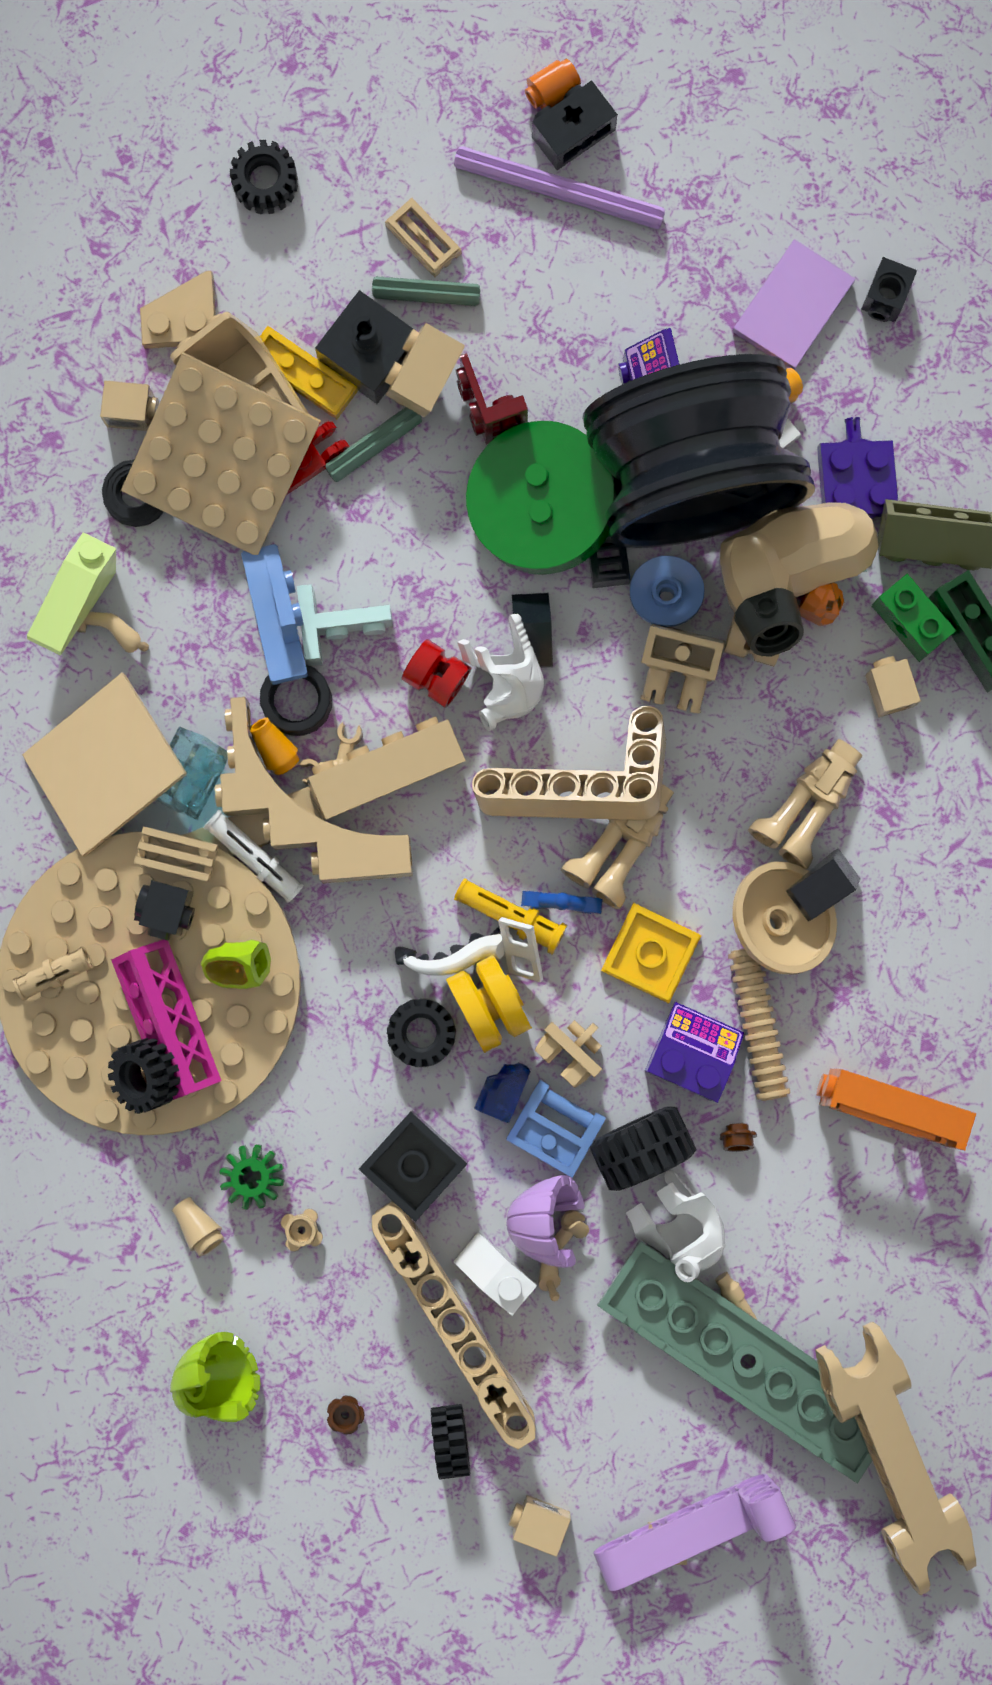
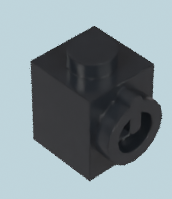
M151 880L150 886L144 884L140 890L135 906L134 920L138 921L139 925L149 928L147 932L149 936L168 941L171 934L181 936L183 929L189 930L194 917L195 908L190 907L194 892Z

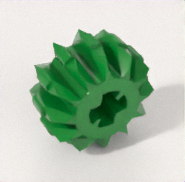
M260 1144L254 1146L252 1157L246 1145L240 1146L239 1154L241 1160L232 1153L226 1156L227 1161L234 1168L223 1167L220 1169L219 1173L221 1175L231 1177V1181L222 1183L220 1188L221 1190L234 1188L235 1192L228 1199L230 1203L236 1202L241 1195L244 1196L242 1208L245 1210L250 1208L253 1197L259 1209L264 1208L266 1201L263 1193L271 1200L278 1198L277 1192L270 1186L284 1185V1179L273 1177V1173L283 1170L284 1166L282 1163L270 1166L269 1162L276 1155L273 1150L269 1151L264 1158H261L262 1145ZM249 1166L253 1172L259 1171L261 1173V1178L256 1181L259 1184L258 1187H254L252 1182L245 1183L243 1175L248 1173L245 1169Z

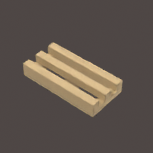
M410 198L385 221L386 227L434 277L440 274V270L443 267H448L453 258H458L462 254L461 248L413 198ZM409 211L448 249L445 254L408 217L407 213ZM399 220L437 259L436 262L397 224Z
M143 826L142 838L138 844V853L135 856L134 864L210 882L219 845ZM152 836L208 850V856L205 858L149 844L150 838ZM147 851L205 865L204 872L146 859Z

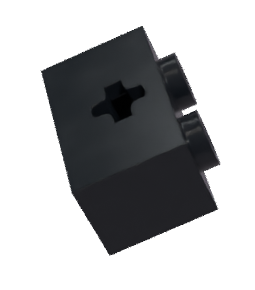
M591 80L584 86L577 85L571 88L565 94L563 100L554 107L549 105L541 109L532 121V138L558 171L616 130L618 114Z

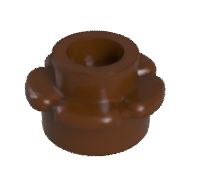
M729 1124L726 1126V1131L720 1134V1140L723 1141V1149L725 1151L741 1152L754 1149L753 1138L757 1137V1133L750 1131L748 1124Z
M345 1395L341 1399L336 1398L330 1402L327 1408V1413L329 1414L327 1423L335 1432L338 1431L345 1435L352 1434L357 1431L358 1425L364 1420V1409L358 1405V1400L352 1396ZM347 1411L349 1417L343 1418L342 1412Z

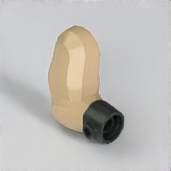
M823 503L810 506L788 507L773 511L750 527L724 539L720 547V566L728 603L735 614L737 626L754 654L772 657L790 650L800 642L803 637L804 628L796 597L807 594L819 586L858 576L872 565L879 548L877 532L872 519L864 510L847 503Z

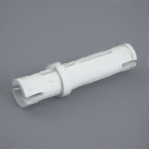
M218 810L204 825L203 828L205 830H208L231 853L236 855L257 874L256 877L261 882L264 880L287 903L303 888L304 885L299 883L279 864L280 859L276 856H269L247 834L223 815L222 811ZM227 832H228L233 838H235L242 846H244L251 854H249V853H248L243 847H241L234 839H232V838L227 834ZM271 872H273L280 879V881Z

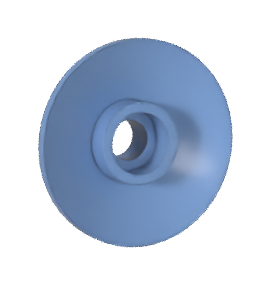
M658 556L646 561L636 570L630 583V600L637 614L645 621L663 627L678 626L692 619L701 608L704 599V582L698 570L688 561L675 556ZM670 592L673 598L670 601H664L660 598V594Z

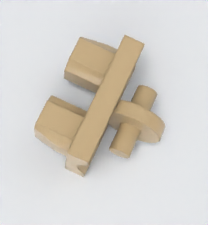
M574 1020L567 1029L577 1037L575 1042L553 1022L544 1029L546 1034L539 1041L535 1051L547 1063H550L564 1049L574 1060L560 1075L574 1088L582 1084L590 1076L595 1078L602 1070L580 1048L584 1044L595 1054L602 1047L592 1037V1034L599 1028L594 1023L585 1030Z

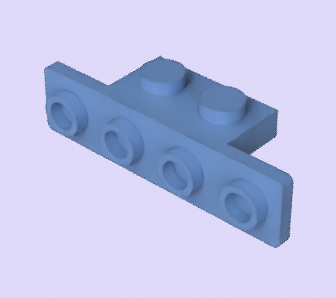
M276 544L263 546L258 555L243 551L241 556L270 682L275 685L305 678L308 673L297 626H302L304 623L299 603L291 604L289 594L296 592L291 570L283 571Z

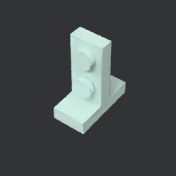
M312 584L297 586L298 603L304 623L301 626L304 657L309 666L323 665L320 635H326V639L336 640L348 637V632L363 630L364 635H377L385 633V628L393 627L390 605L317 613L315 592Z

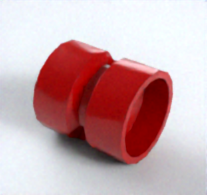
M426 639L412 656L402 674L401 680L418 691L424 688L427 689L428 697L446 708L462 688L472 668L455 656L446 658L443 648ZM438 672H440V673L442 674V677H440V676H438V675H436V674H437Z

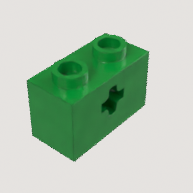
M908 573L881 594L871 606L918 662L922 661L956 632V629Z

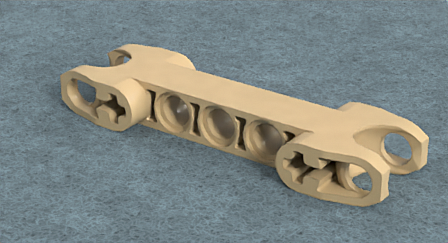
M393 1201L389 1202L372 1215V1230L395 1270L403 1277L474 1390L481 1407L505 1443L519 1450L535 1439V1417L531 1406L511 1374L503 1366L433 1255L428 1242L414 1220ZM387 1214L397 1216L402 1223L401 1230L396 1233L387 1232L382 1224L383 1216ZM408 1250L411 1253L419 1252L420 1257L417 1263L413 1260L408 1262L405 1260ZM428 1280H437L443 1285L444 1294L436 1300L429 1299L422 1291L423 1284ZM450 1313H457L464 1318L465 1326L459 1332H450L444 1327V1317ZM470 1347H479L485 1352L486 1359L480 1365H470L464 1358L465 1351ZM493 1384L496 1388L503 1386V1394L499 1396L495 1390L489 1393V1385ZM513 1416H522L527 1421V1424L521 1429H513L507 1424V1420Z
M872 1321L863 1326L862 1333L866 1351L862 1360L855 1366L843 1368L839 1359L826 1345L815 1350L820 1382L827 1402L838 1421L844 1423L853 1417L856 1419L897 1520L881 1529L890 1555L898 1563L913 1589L921 1596L930 1591L931 1584L928 1578L927 1567L930 1559L938 1551L949 1549L958 1563L965 1567L966 1571L977 1566L972 1531L963 1509L952 1494L949 1493L940 1499L937 1498L896 1397L911 1389L910 1377L903 1360L895 1352L880 1326Z

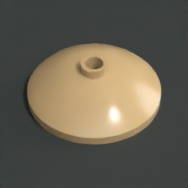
M770 862L751 871L741 881L733 901V923L738 939L745 951L762 967L775 973L786 975L800 974L818 966L830 953L837 932V918L834 905L808 922L790 898L786 890L809 872L805 868L790 862ZM769 919H772L775 923V929L771 926Z

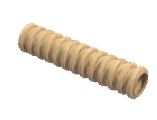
M745 949L731 951L728 954V959L733 960V965L730 966V969L735 971L736 975L732 979L738 985V988L735 989V994H739L741 999L737 1001V1004L742 1006L743 1012L739 1014L741 1018L744 1017L745 1019L742 1028L747 1029L748 1035L744 1036L745 1041H749L750 1047H747V1052L752 1053L749 1063L754 1064L755 1070L751 1071L752 1076L757 1078L754 1087L759 1088L760 1092L756 1097L761 1101L787 1097V1094L791 1092L790 1088L785 1086V1083L788 1082V1077L783 1076L782 1072L786 1070V1067L781 1065L780 1059L783 1058V1053L778 1052V1047L781 1046V1043L776 1041L775 1038L779 1033L777 1029L774 1030L773 1028L776 1019L771 1018L770 1012H773L774 1009L773 1006L768 1004V1000H771V995L766 994V989L769 988L768 983H764L763 977L767 976L766 971H762L761 965L752 959Z

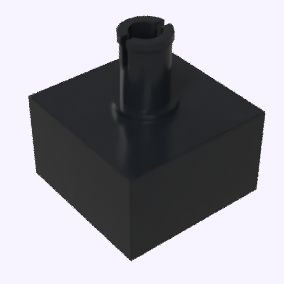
M359 290L315 347L316 355L320 362L357 386L359 392L378 404L390 387L385 380L395 362L401 365L408 353L402 348L413 328Z

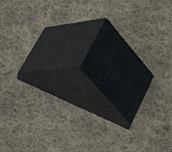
M549 593L512 595V613L521 616L528 640L531 642L540 668L553 667Z
M838 848L793 884L786 892L809 922L856 891L861 878Z

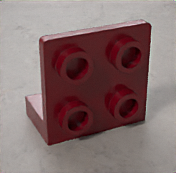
M468 354L460 355V368L455 369L458 378L456 383L463 402L470 401L468 404L471 413L469 414V419L475 435L482 434L487 445L504 431L527 423L528 407L523 395L516 398L513 395L500 397L492 402L493 406L487 408Z

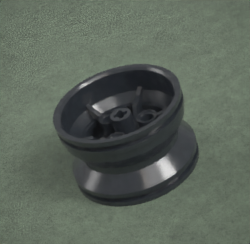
M737 354L687 362L622 384L596 399L585 409L582 419L587 430L588 444L594 449L596 459L622 483L623 487L605 514L613 544L626 548H653L703 540L750 527L767 514L788 507H797L813 495L815 485L812 477H810L811 469L809 462L782 448L779 442L791 410L789 400L791 388L786 378L787 371L783 361L769 355Z

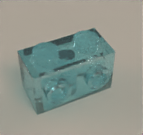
M179 726L170 743V747L187 772V775L157 798L156 801L171 810L198 820L228 761L227 750L207 737Z

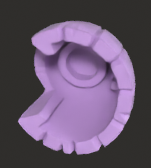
M561 1175L537 1183L520 1194L508 1210L506 1226L510 1239L521 1252L538 1262L560 1268L572 1267L576 1264V1258L572 1249L558 1248L556 1238L552 1236L554 1234L553 1217H551L554 1211L584 1209L585 1206L581 1192L578 1190V1185L573 1181V1178L568 1175Z

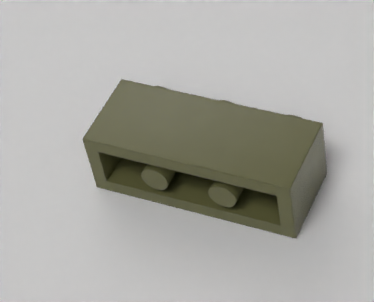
M885 499L877 536L879 556H884L891 561L897 562L905 561L906 559L921 560L923 563L931 566H941L943 563L954 564L972 571L979 570L980 568H992V512Z

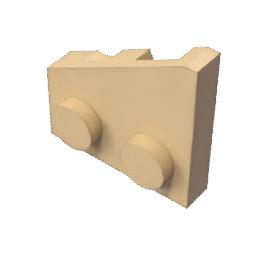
M205 271L140 308L141 335L144 349L177 347L182 340L193 337L203 329L207 321L216 315L212 271Z

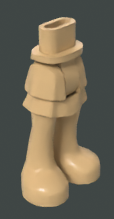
M838 739L830 750L825 749L821 757L804 768L805 774L796 779L797 785L782 807L770 818H758L748 829L749 833L763 845L773 849L777 848L808 800H811L815 803L798 829L779 850L780 856L785 861L799 865L807 870L813 860L812 842L826 818L834 809H838L840 800L846 798L851 779L857 773L855 766L862 758V754L845 741Z
M662 784L659 811L650 819H608L607 827L591 850L581 858H573L566 861L561 868L562 873L576 884L589 888L621 837L627 840V843L592 889L593 894L597 898L603 899V902L610 907L620 910L626 899L623 889L624 881L640 854L646 847H650L652 838L658 836L663 814L669 810L666 804L674 792ZM638 794L634 798L642 799L649 794Z

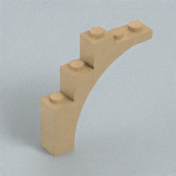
M246 697L230 698L231 709H225V725L227 732L232 731L233 746L227 747L229 768H235V773L220 774L221 784L215 785L216 806L222 807L224 814L227 816L269 813V818H263L264 840L271 841V846L275 850L317 847V852H311L313 875H319V879L323 884L413 876L409 835H373L343 829L318 818L293 801L272 779L258 755L252 740V734L249 731L251 727L249 701Z

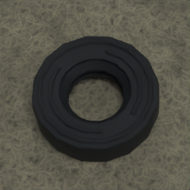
M135 459L122 461L114 466L104 479L102 487L103 503L110 515L121 524L133 527L149 525L159 519L164 511L147 503L136 507L124 503L121 489Z

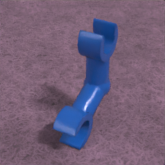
M522 891L521 906L601 914L603 899L568 895L564 892L557 894Z

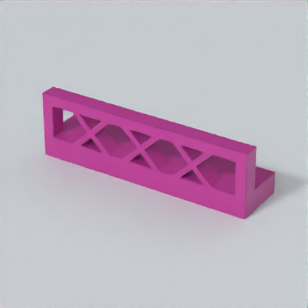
M162 939L111 959L141 1039L148 1038L149 1040L153 1038L158 1040L157 1045L163 1043L167 1046L164 1053L172 1052L175 1057L171 1060L172 1066L178 1064L179 1071L175 1072L174 1076L180 1077V1084L175 1085L179 1090L177 1095L173 1096V1100L222 1081L168 940ZM158 950L163 962L161 974L150 968L145 954ZM164 987L175 993L177 1003L174 1010L163 1002L161 995ZM178 1023L188 1027L191 1035L188 1046L178 1041L175 1033ZM192 1059L202 1064L207 1079L194 1083L189 1070Z

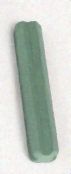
M379 276L374 277L372 281V296L375 299L477 306L480 302V285L474 283Z
M405 407L326 463V471L335 482H339L422 422L421 415Z

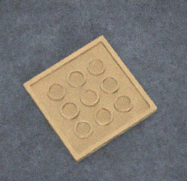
M183 352L121 491L250 554L258 555L321 420Z

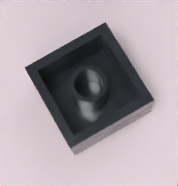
M412 1110L358 1170L416 1222L466 1167L469 1161Z

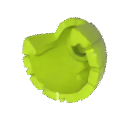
M217 1332L199 1340L185 1352L175 1367L170 1385L172 1398L180 1412L194 1418L204 1416L222 1422H237L249 1415V1412L256 1405L255 1400H258L259 1397L256 1393L260 1391V1375L255 1373L259 1370L253 1353L248 1352L250 1350L249 1347H244L245 1342L230 1332Z

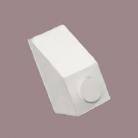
M479 1232L475 1234L453 1261L484 1293L512 1316L537 1286V1281Z

